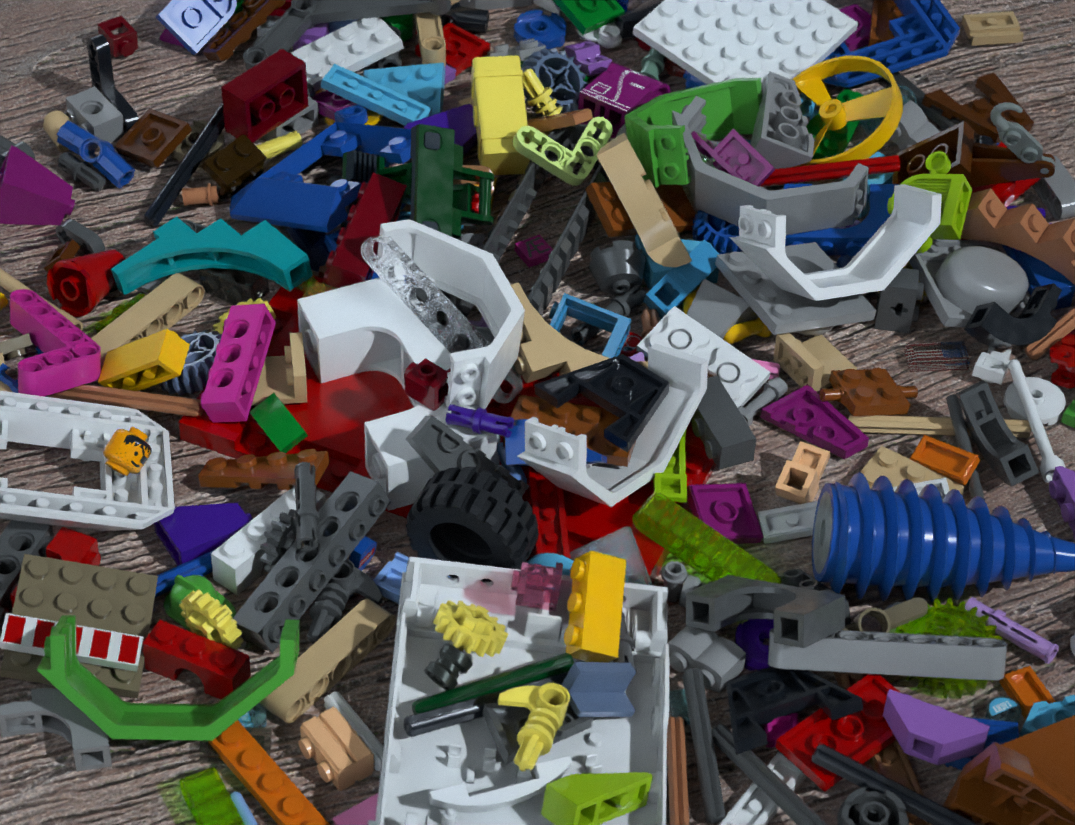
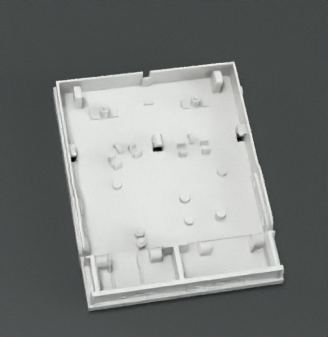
M418 557L409 558L406 572H402L376 817L375 821L368 820V825H555L541 815L545 790L519 804L491 811L461 812L456 811L454 808L442 809L430 805V791L465 782L468 794L472 796L534 780L533 769H526L523 772L519 770V766L514 764V762L505 765L484 717L414 737L407 736L403 724L405 717L414 715L412 711L414 701L446 691L424 672V669L430 662L441 659L439 651L445 643L453 645L451 640L442 639L444 633L436 632L435 628L437 625L433 624L441 603L446 604L448 600H451L457 605L460 600L467 606H470L472 603L476 607L478 605L484 607L489 611L488 615L490 617L498 618L497 624L505 625L504 631L508 633L500 654L495 653L494 657H490L486 653L483 657H480L474 651H471L470 654L466 653L465 650L463 651L472 661L473 665L467 673H458V684L455 687L457 688L566 653L564 634L569 623L567 602L572 591L573 581L570 576ZM456 575L458 578H450L448 576ZM482 579H490L492 581L483 582ZM625 582L622 612L625 615L628 635L633 639L632 655L637 669V673L627 687L625 694L635 708V713L632 717H594L591 728L553 744L547 754L539 756L536 764L571 755L572 764L561 778L571 774L648 772L653 777L647 805L600 825H666L670 667L669 645L667 644L668 587ZM516 583H523V584H525V585H524V586H517V585H515V584H516ZM573 658L574 662H586Z

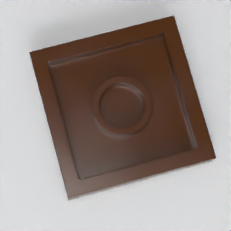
M149 108L114 147L121 155L158 168L192 129L188 122Z

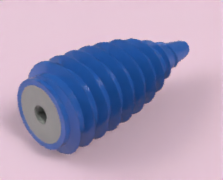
M858 472L852 476L847 485H840L839 482L834 484L826 483L820 492L812 534V568L815 580L830 583L831 590L837 594H840L844 584H853L859 600L863 598L868 586L878 587L882 601L888 598L892 587H901L906 601L913 598L917 587H926L929 599L933 602L936 600L941 587L950 586L955 600H959L967 585L975 584L980 597H983L986 594L989 583L1001 581L1004 589L1007 591L1013 579L1028 577L1031 582L1033 576L1073 572L1075 571V543L1053 537L1048 531L1038 532L1033 530L1031 524L1025 518L1019 519L1016 523L1012 522L1009 511L1002 505L997 506L990 514L988 506L981 496L972 498L966 506L960 491L952 489L942 500L938 488L931 483L927 484L918 495L913 482L909 479L903 480L894 492L890 480L885 475L878 477L870 488L864 474Z

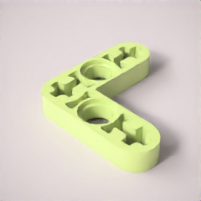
M594 117L584 129L573 150L570 151L531 126H523L515 134L513 146L517 152L572 186H578L584 182L598 159L597 153L607 144L612 135L613 127L606 118ZM599 128L602 131L596 140L595 138H592V136L596 132V129ZM525 137L530 139L529 144L524 142ZM538 145H541L542 147L538 152L536 149ZM581 146L590 147L594 155L586 156L583 154ZM545 151H553L557 155L558 161L549 160L545 156ZM580 163L582 166L576 175L572 171L575 165Z

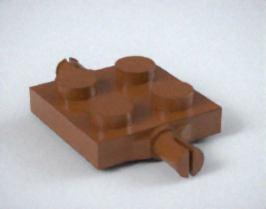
M886 369L832 370L829 382L834 389H821L819 393L822 402H841L847 407L852 416L908 414L910 403L906 398H917L918 389L915 385H897Z

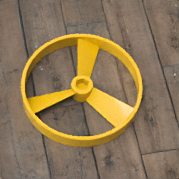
M864 56L831 58L807 68L792 79L796 83L799 95L804 93L820 107L819 115L825 124L814 138L813 155L827 129L832 131L839 130L849 121L885 117L879 127L868 138L852 149L832 157L812 159L811 162L797 166L867 159L884 146L900 122L903 111L902 93L889 69L872 58ZM864 71L885 78L892 84V87L842 103L840 100L831 99L822 80L840 73Z

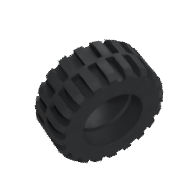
M452 467L434 474L426 483L406 518L407 536L410 537V545L413 550L418 552V558L522 570L535 547L539 534L536 516L532 514L533 510L529 502L522 499V494L516 488L512 489L508 486V482L503 478L497 479L492 476L491 472L485 470L479 472L474 467H464L462 470L460 467ZM449 575L452 578H458L456 575ZM482 579L483 582L492 581L490 579Z

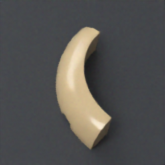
M626 134L619 135L598 151L597 158L629 215L647 254L654 262L664 267H679L688 264L692 259L682 243L678 231L650 179L643 180L642 176L646 175V172Z

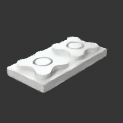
M675 306L637 345V352H643L647 359L648 348L654 344H659L708 360V370L718 375L737 408L743 407L770 377V371Z

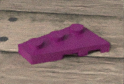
M808 384L761 409L760 418L822 449L830 451V453L844 460L868 447L869 437L828 401L822 402L819 394Z

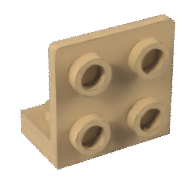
M302 332L290 333V346H284L285 356L265 358L251 406L259 405L273 393L283 404L307 402Z
M790 333L776 335L773 361L778 363L801 388L808 384L818 393L821 389L832 386L829 382L832 370H857V367L823 335L812 337L802 343Z

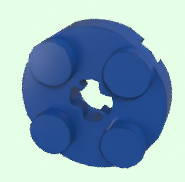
M531 10L519 15L517 23H514V38L518 43L521 40L534 38L546 45L547 49L561 47L565 44L566 22L556 13L551 12V16L543 15V10Z

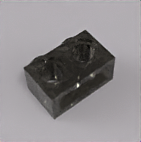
M199 269L200 285L204 287L205 292L231 305L247 302L251 298L255 302L258 298L262 299L269 293L268 279L258 274L236 269Z

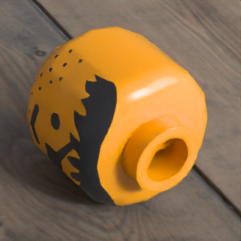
M131 427L129 431L125 429L116 430L103 450V455L107 459L105 464L126 477L129 473H139L152 452L151 446L145 442L148 436L135 427Z

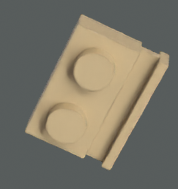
M1013 11L963 15L962 25L968 39H971L972 46L1022 43L1024 33L1020 32V25Z

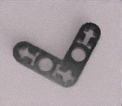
M99 34L87 39L92 87L95 86L123 115L124 131L126 134L139 118L132 106L114 87L110 47L105 36Z

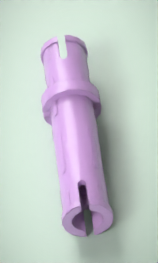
M971 597L963 608V616L984 626L989 634H998L1019 648L1045 661L1046 664H1050L1055 658L1059 649L1057 644H1053L1030 629L1009 619L1004 611L1000 609L995 611L974 597Z

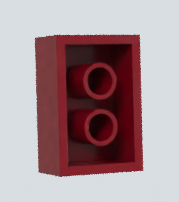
M280 49L223 85L221 92L225 131L235 138L244 134L254 143L307 108L309 105L306 62L286 50Z

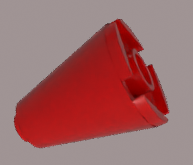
M111 249L56 262L47 273V287L53 300L58 299L62 304L60 309L73 317H82L89 314L116 285L111 269L124 261L125 257L117 250Z

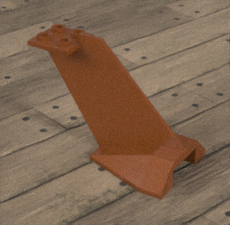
M1075 715L1000 745L996 742L991 744L963 767L943 806L978 825H1075Z

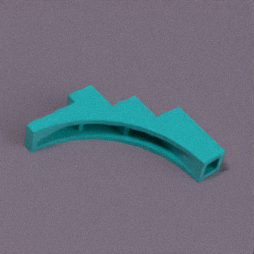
M177 216L153 231L155 241L111 269L117 288L124 295L162 277L198 269H236L255 273L276 282L288 291H291L313 276L308 255L266 220L240 235L221 218L196 233Z

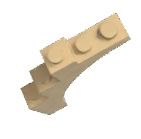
M519 282L511 284L525 309L518 358L514 363L517 373L519 375L522 374L525 383L559 373V376L610 359L586 350L561 335L533 307ZM635 361L648 369V361ZM579 393L571 400L582 397L583 395Z

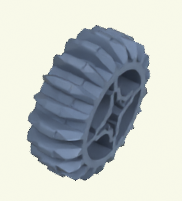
M544 48L539 52L532 53L521 65L522 71L531 68L544 88L551 87L553 92L550 98L557 99L555 105L556 107H562L560 113L578 110L579 93L588 85V83L583 81L587 74L580 72L581 65H575L573 62L574 56L567 58L565 51L558 53L556 48L550 50ZM523 86L524 96L527 98L525 104H528L527 101L531 97ZM533 105L532 112H535L536 105Z
M204 330L201 333L194 331L192 334H184L180 337L190 344L181 376L159 383L162 390L168 391L169 394L178 393L179 396L185 393L193 395L196 391H203L208 381L209 369L212 367L216 356V346L220 342L222 334H219L218 331L209 332Z

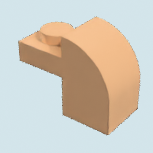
M800 441L792 461L787 460L775 486L776 495L798 504L812 502L818 492L819 481L830 458V451Z

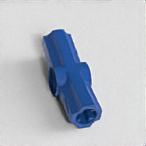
M67 121L60 127L57 133V142L80 155L84 161L91 163L117 188H122L132 180L135 169L115 151L110 142L101 140L72 121ZM99 146L100 152L99 155L96 157L95 150Z

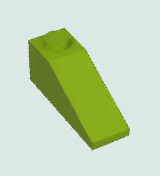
M648 772L571 774L547 784L541 815L555 825H600L646 806L653 775Z

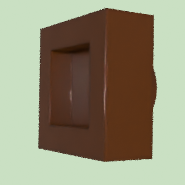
M73 239L54 250L43 269L48 273L49 269L56 262L74 258L81 246Z

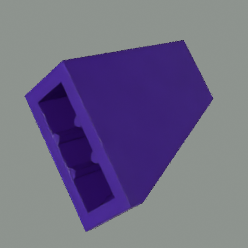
M471 104L453 108L404 126V129H411L418 124L454 129V144L463 146V157L478 144L477 131L473 122V106Z
M238 503L175 507L173 514L154 523V529L177 566L216 550L253 518L250 513H244Z

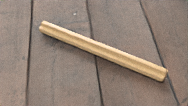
M851 414L848 416V420L863 433L955 436L951 417L852 416ZM1004 419L1016 438L1030 437L1031 427L1028 420Z

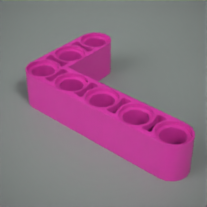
M19 289L10 294L11 325L23 335L29 333L31 342L44 352L25 358L18 363V393L45 397L99 379L101 373V347L34 291Z

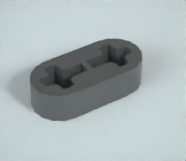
M67 219L56 227L57 237L62 244L73 239L81 246L77 251V254L80 256L105 251L102 239L95 232L73 219Z

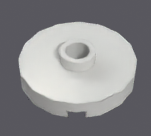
M1025 377L1042 423H1048V426L1055 424L1062 418L1066 400L1063 392L1058 386L1048 380L1038 377ZM1013 381L1008 385L1005 392L1004 406L1006 405L1007 413L1011 418L1028 420Z

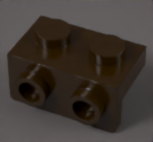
M242 134L205 160L201 168L221 187L218 196L223 199L229 194L232 196L236 194L247 181H254L264 172L262 167L267 157Z

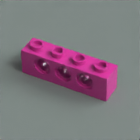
M265 304L232 305L228 317L224 321V330L221 340L216 346V356L212 367L209 369L206 388L201 394V406L213 423L241 422L248 419L276 325Z

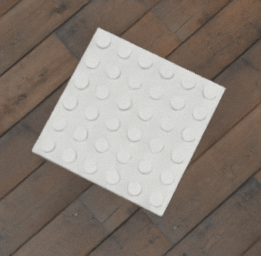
M664 0L634 26L633 35L707 85L734 78H761L763 95L769 71L792 80L802 71L822 62L856 31L858 22L824 0Z

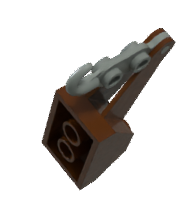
M1004 102L993 107L990 119L997 128L1000 140L1008 148L973 142L974 130L963 121L897 152L896 155L900 158L901 168L900 171L893 172L892 184L900 185L904 180L914 175L930 174L926 168L925 161L931 153L937 151L944 152L951 162V169L947 174H964L971 187L1034 178H1048L1055 173L1056 160L1054 156L1043 153L1042 145L1023 126L1016 122L1007 121L1001 115L1006 110H1014L1018 113L1023 111L1017 104Z

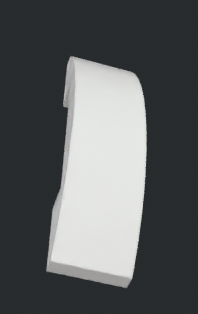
M571 755L537 763L533 769L534 780L469 796L465 782L433 790L429 793V802L432 806L442 809L454 808L456 811L482 812L506 808L526 801L543 792L548 783L560 779L568 771L572 764Z

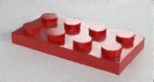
M868 674L847 689V691L862 698L864 710L832 721L820 708L777 738L775 748L825 792L843 778L812 762V755L816 747L823 743L864 764L897 740L883 716V711L889 689L899 691L881 675Z

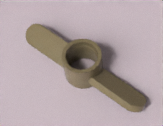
M916 597L885 610L874 607L868 608L858 614L853 622L846 625L842 630L863 631L861 626L862 618L865 615H871L879 621L881 632L889 633L891 629L925 616L928 611V604L923 598Z

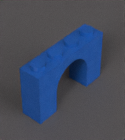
M784 184V189L811 186L813 184ZM870 184L869 213L858 225L844 229L829 228L786 235L785 246L816 242L827 256H855L891 216L888 213L887 203L894 193V185L899 184Z

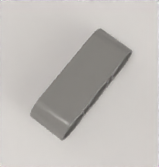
M1054 156L1056 160L1054 175L1048 178H1041L1032 187L1056 220L1075 217V180L1059 158Z

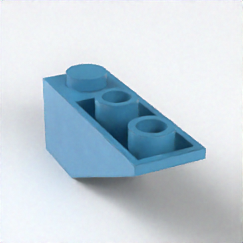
M705 239L689 253L692 259L691 262L679 267H673L645 295L643 302L650 309H656L660 319L673 306L678 308L683 303V300L717 269L715 261L719 253Z

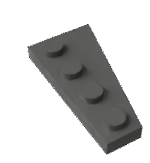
M425 416L406 438L408 443L435 474L452 467H460L461 470L464 467H474L479 472L483 470L491 472L492 476L497 479L503 478L508 482V486L512 489L516 488L522 495L530 487L524 481L517 480L510 475V471L502 465H496L485 457L486 454L477 447H471L463 441V437L434 416Z

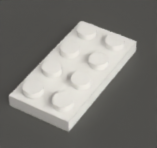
M380 17L365 18L350 23L296 49L291 54L306 62L307 82L315 86L314 92L322 89V79L334 64L356 72L403 49V42Z

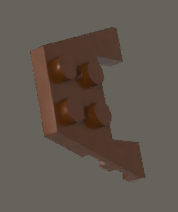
M994 72L978 77L975 83V87L987 97L963 105L957 103L941 89L924 95L922 100L924 106L931 108L934 105L942 109V115L948 119L957 117L965 121L975 133L980 136L986 135L991 137L994 143L1001 142L996 126L990 119L993 107L1004 102H1011L1021 107ZM1024 109L1021 113L1014 110H1006L1001 113L1007 121L1019 123L1028 132L1031 131L1034 122Z

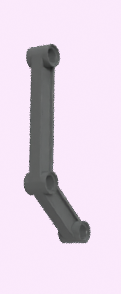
M292 0V6L255 46L248 48L244 52L243 60L246 71L280 49L288 52L307 29L313 28L318 23L430 12L433 15H444L451 9V0Z

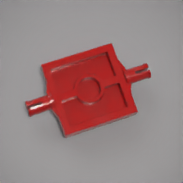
M449 22L442 27L446 42V64L456 69L455 76L472 66L473 58L484 57L487 55V52H490V43ZM418 44L415 46V55L421 58Z

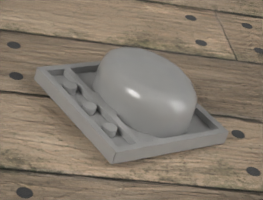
M932 239V245L926 252L915 253L909 260L912 268L919 270V281L924 283L923 289L943 326L965 327L976 306L996 302L1008 314L1017 318L1031 297L1028 292L1029 283L1026 272L1015 260L1007 255L1003 246L999 243Z
M816 242L785 246L787 258L803 273L838 268ZM743 251L717 255L716 267L773 335L795 332L807 336H819L831 331L834 326L871 321L875 317V308L862 294L815 301L780 289Z

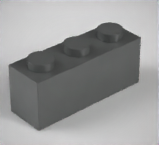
M716 375L707 378V390L690 421L694 435L700 437L704 444L706 455L709 459H713L719 470L753 461L756 446L755 435L719 377Z

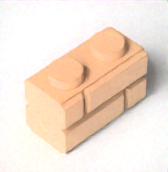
M332 707L320 713L319 717L315 716L303 722L300 726L301 740L298 741L302 754L307 759L313 758L315 760L321 778L326 783L331 781L338 791H343L354 785L355 781H361L374 772V754L336 708Z

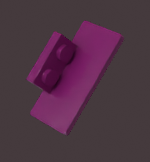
M732 129L716 147L705 136L695 131L691 133L696 147L701 154L706 155L708 158L713 157L715 161L712 164L718 170L759 187L776 169L735 129Z

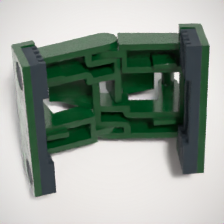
M424 124L412 127L410 152L412 162L385 168L384 157L372 156V154L357 152L356 150L343 153L342 179L360 182L362 185L363 181L369 183L374 172L407 185L402 203L411 205L410 220L456 239L461 237V225L474 227L475 225L493 224V217L491 216V182L494 181V174L463 167V146L454 144V129ZM453 179L479 182V187L472 183L453 185ZM358 198L345 207L347 215L352 205L357 204ZM347 219L341 223V229L342 227L346 228L349 222Z

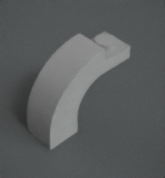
M31 689L32 700L15 701L0 705L1 738L37 732L54 733L65 738L73 747L77 772L112 767L108 735L58 689Z

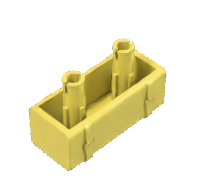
M516 55L476 57L472 60L471 96L474 103L473 122L477 131L478 160L480 161V166L488 167L494 175L525 174V169L530 162L528 158L517 152L513 146V138L517 131L523 126H528L523 89V71L521 70L520 57ZM525 137L524 142L529 144L530 139Z

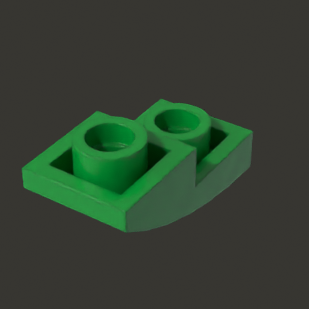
M275 393L271 394L249 412L280 452L287 453L308 436Z

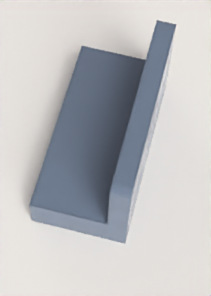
M574 662L561 685L569 691V703L578 717H632L635 713V708L625 694L627 687L636 674L631 663Z

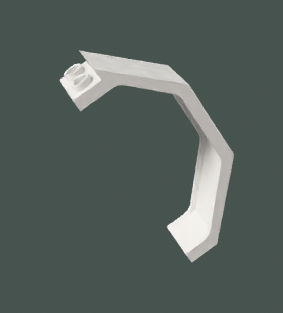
M905 184L894 185V208L891 216L852 260L842 268L811 273L801 272L786 256V215H775L766 209H755L752 205L740 206V217L738 220L739 236L729 238L782 290L815 301L882 291L886 289L940 225L942 194Z
M410 219L380 224L376 272L380 279L401 275L411 276L474 304L480 311L495 339L486 347L450 353L449 358L452 364L451 372L447 373L449 388L448 396H445L444 402L447 407L450 404L460 407L479 404L481 408L486 409L518 358L525 309L492 253Z
M654 344L648 348V369L669 381V393L637 438L628 467L606 463L586 464L587 435L580 434L575 436L565 432L564 427L558 428V425L555 424L551 427L538 422V418L535 417L525 421V451L517 457L557 487L612 507L653 480L655 473H663L707 390L708 360L659 344Z

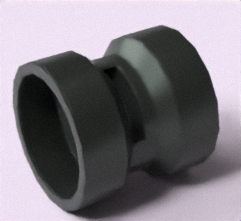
M445 643L439 651L441 659L430 662L424 669V672L437 685L448 691L454 689L458 684V673H467L473 663L459 649L449 643Z

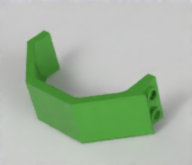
M734 78L659 95L625 115L627 138L646 172V175L642 176L645 181L650 179L655 188L659 185H687L691 182L686 162L689 159L688 155H686L688 148H685L683 138L685 125H672V110L681 114L683 108L689 105L696 96L706 100V105L701 110V114L706 115V124L701 129V133L705 134L709 141L725 138L732 129H735L739 134H753L762 99L761 78Z
M62 615L55 627L52 626L50 637L45 639V655L36 670L112 739L212 741L294 675L299 656V620H285L280 638V655L222 700L210 705L149 704L123 701L79 662L76 655V616Z

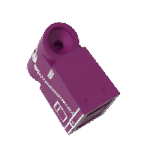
M610 62L607 71H604L580 91L578 110L589 108L593 118H606L613 127L611 138L614 139L620 128L625 124V115L659 95L670 93V87L668 84ZM588 120V121L583 122V123H581V124L588 125V123H589L591 120Z

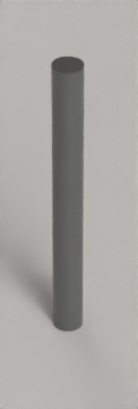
M956 394L949 395L946 400L958 447L973 453L961 405ZM976 467L967 482L971 498L981 496L985 500Z

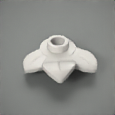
M615 21L585 35H582L577 29L579 36L589 41H595L604 48H614L622 43L620 29L616 26Z

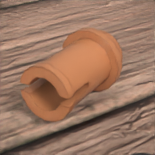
M208 183L206 187L182 188L184 206L207 203L213 206V203H218L217 185L211 186V183Z

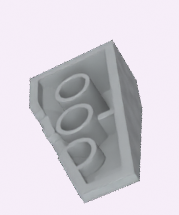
M769 71L750 144L776 169L789 168L811 162L814 138L812 134L808 133L806 127L808 120L806 116L802 115L800 109L802 101L796 83L791 79Z

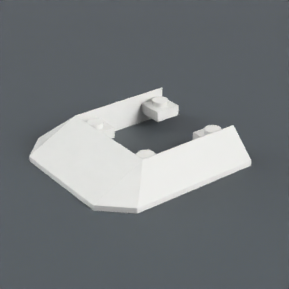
M0 391V449L6 450L7 442L70 449V458L100 462L101 490L73 487L72 495L8 488V478L0 477V519L99 531L142 530L174 513L175 504L169 431L134 408ZM131 427H135L148 436L145 442L151 446L152 452L139 473H129L126 477L105 464L107 459L103 455V450L116 430L125 429L129 431Z

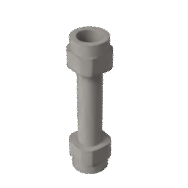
M775 377L769 380L764 385V391L745 408L742 406L738 407L748 426L752 424L753 416L769 402H776L787 392L788 387L783 379Z

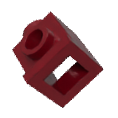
M122 15L98 23V32L107 39L111 54L114 57L120 55L127 57L138 49L137 31ZM118 28V34L114 35L111 31Z
M426 358L419 364L412 362L404 373L405 394L435 411L445 403L444 398L448 396L447 373L451 372V368L446 371Z

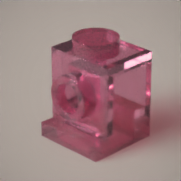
M522 562L520 571L513 570L510 590L517 591L515 605L556 611L563 563L556 562V567Z

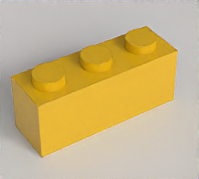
M164 329L108 351L98 383L109 388L140 391L181 376L190 344L180 338L176 332Z
M591 550L575 558L570 570V577L573 579L572 591L567 602L569 623L564 634L566 653L571 654L572 658L586 662H610L618 658L626 571L625 559Z

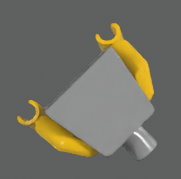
M706 279L683 300V312L729 344H734L756 334L760 337H769L772 333L759 317L755 319L754 311L744 299Z

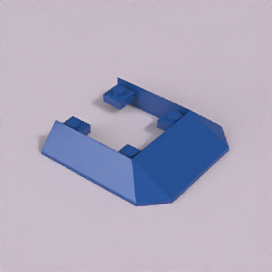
M893 0L903 14V17L889 21V30L895 38L850 52L843 42L823 61L841 56H864L879 61L891 73H895L947 56L960 33V27L940 0ZM852 71L836 74L822 81L823 83L849 88L881 76L870 72Z
M335 122L234 194L230 202L231 219L258 223L266 220L271 225L329 233L347 219L348 215L345 207L357 199L361 183L340 179L333 182L330 186L304 183L302 176L298 174L324 155L343 157V153L352 150L381 155V157L385 158V162L404 164L410 158L412 159L410 157L411 129Z

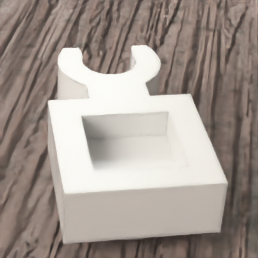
M989 346L987 353L982 352L974 366L972 376L981 378L988 383L1002 384L1009 370L1008 363L1011 361L1009 360L1011 349L1007 348L1005 352H997L994 347Z

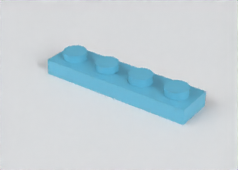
M336 64L332 66L321 82V88L404 126L429 117L432 113L431 107Z

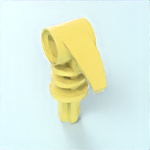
M531 68L524 70L523 86L531 97L527 101L529 106L536 105L535 113H541V117L560 114L562 107H556L557 99L550 98L553 92L551 87L544 88ZM553 130L543 131L542 133L548 136Z
M547 683L542 686H521L499 694L498 705L525 707L531 712L525 725L517 735L520 748L514 758V764L519 766L520 771L532 770L539 756L547 754L552 748L553 739L557 730L563 724L570 701L569 691L560 684Z

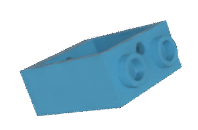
M564 293L560 303L555 302L549 314V318L552 319L549 325L560 332L568 315L611 332L602 355L608 358L620 355L630 333V318Z

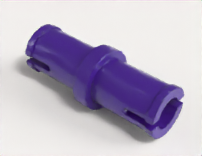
M450 404L448 407V411H452L451 414L446 413V424L448 425L452 424L470 428L473 433L477 434L487 432L509 438L512 434L508 429H513L514 427L513 417L487 413V410L484 408L473 410Z

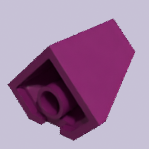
M11 145L0 170V224L60 225L64 216H70L74 208L75 200L71 199L73 187L19 148Z

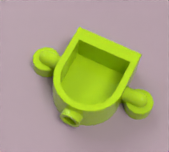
M941 151L931 153L925 161L926 168L930 174L914 175L901 183L942 194L940 225L916 253L926 252L932 245V239L960 240L972 193L969 182L964 174H947L951 169V162L947 155ZM894 193L887 203L889 214H892L894 208Z

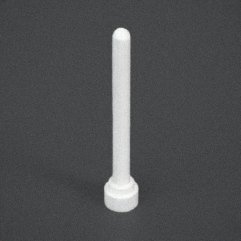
M1013 359L1008 363V367L1042 457L1039 470L1043 480L1049 483L1052 481L1055 467H1065L1062 459L1053 453L1021 364L1018 360Z

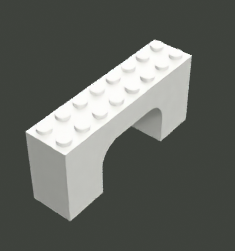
M403 275L383 279L375 278L297 299L299 332H302L304 353L320 383L365 371H381L395 377L405 390L404 373L412 362L419 364L426 358L446 371L451 368L452 362L449 358L451 352L448 343L442 341L439 337L436 323L429 320L424 303L418 301L413 284L407 282ZM409 397L414 408L364 422L365 467L371 479L380 483L391 503L387 507L388 511L415 503L428 480L435 474L406 440L408 435L425 416H434L463 437V441L471 447H477L486 454L485 457L496 465L499 464L497 443L500 442V435L487 432L477 434L473 433L470 428L452 424L448 425L446 424V413L451 414L452 411H448L445 403L433 411ZM479 404L464 406V408L473 410L481 408Z

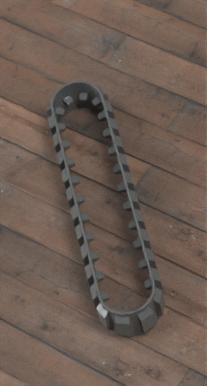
M578 124L554 129L548 137L572 151L587 125ZM597 128L592 138L597 140L602 130ZM539 145L537 149L538 152L542 147L541 145ZM581 146L583 154L586 156L594 155L590 147ZM545 151V156L549 160L558 161V157L553 151ZM597 159L592 168L596 171L590 183L610 182L600 161ZM533 161L529 162L525 169V174L521 176L516 185V190L511 193L507 200V206L503 207L497 222L493 224L489 231L488 239L484 240L480 249L492 253L497 262H499L512 236L518 229L520 222L527 213L533 199H535L546 176L550 173ZM584 190L580 202L577 203L575 211L571 218H569L562 235L559 236L558 242L554 250L551 251L547 263L541 269L535 285L530 290L528 300L541 316H543V311L547 309L552 299V294L556 292L561 282V277L565 275L570 265V260L574 258L579 248V243L583 241L588 227L591 226L596 216V211L586 190ZM452 295L448 302V309L445 310L444 341L448 343L451 353L490 345L495 338L489 328L475 326L465 321L474 304Z

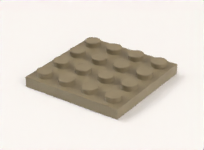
M24 554L12 614L56 622L59 621L62 615L76 616V625L143 636L144 641L149 635L158 576ZM143 646L141 647L137 672L81 663L116 695L138 699L145 660ZM11 650L4 651L0 677L53 685L36 670L44 656Z

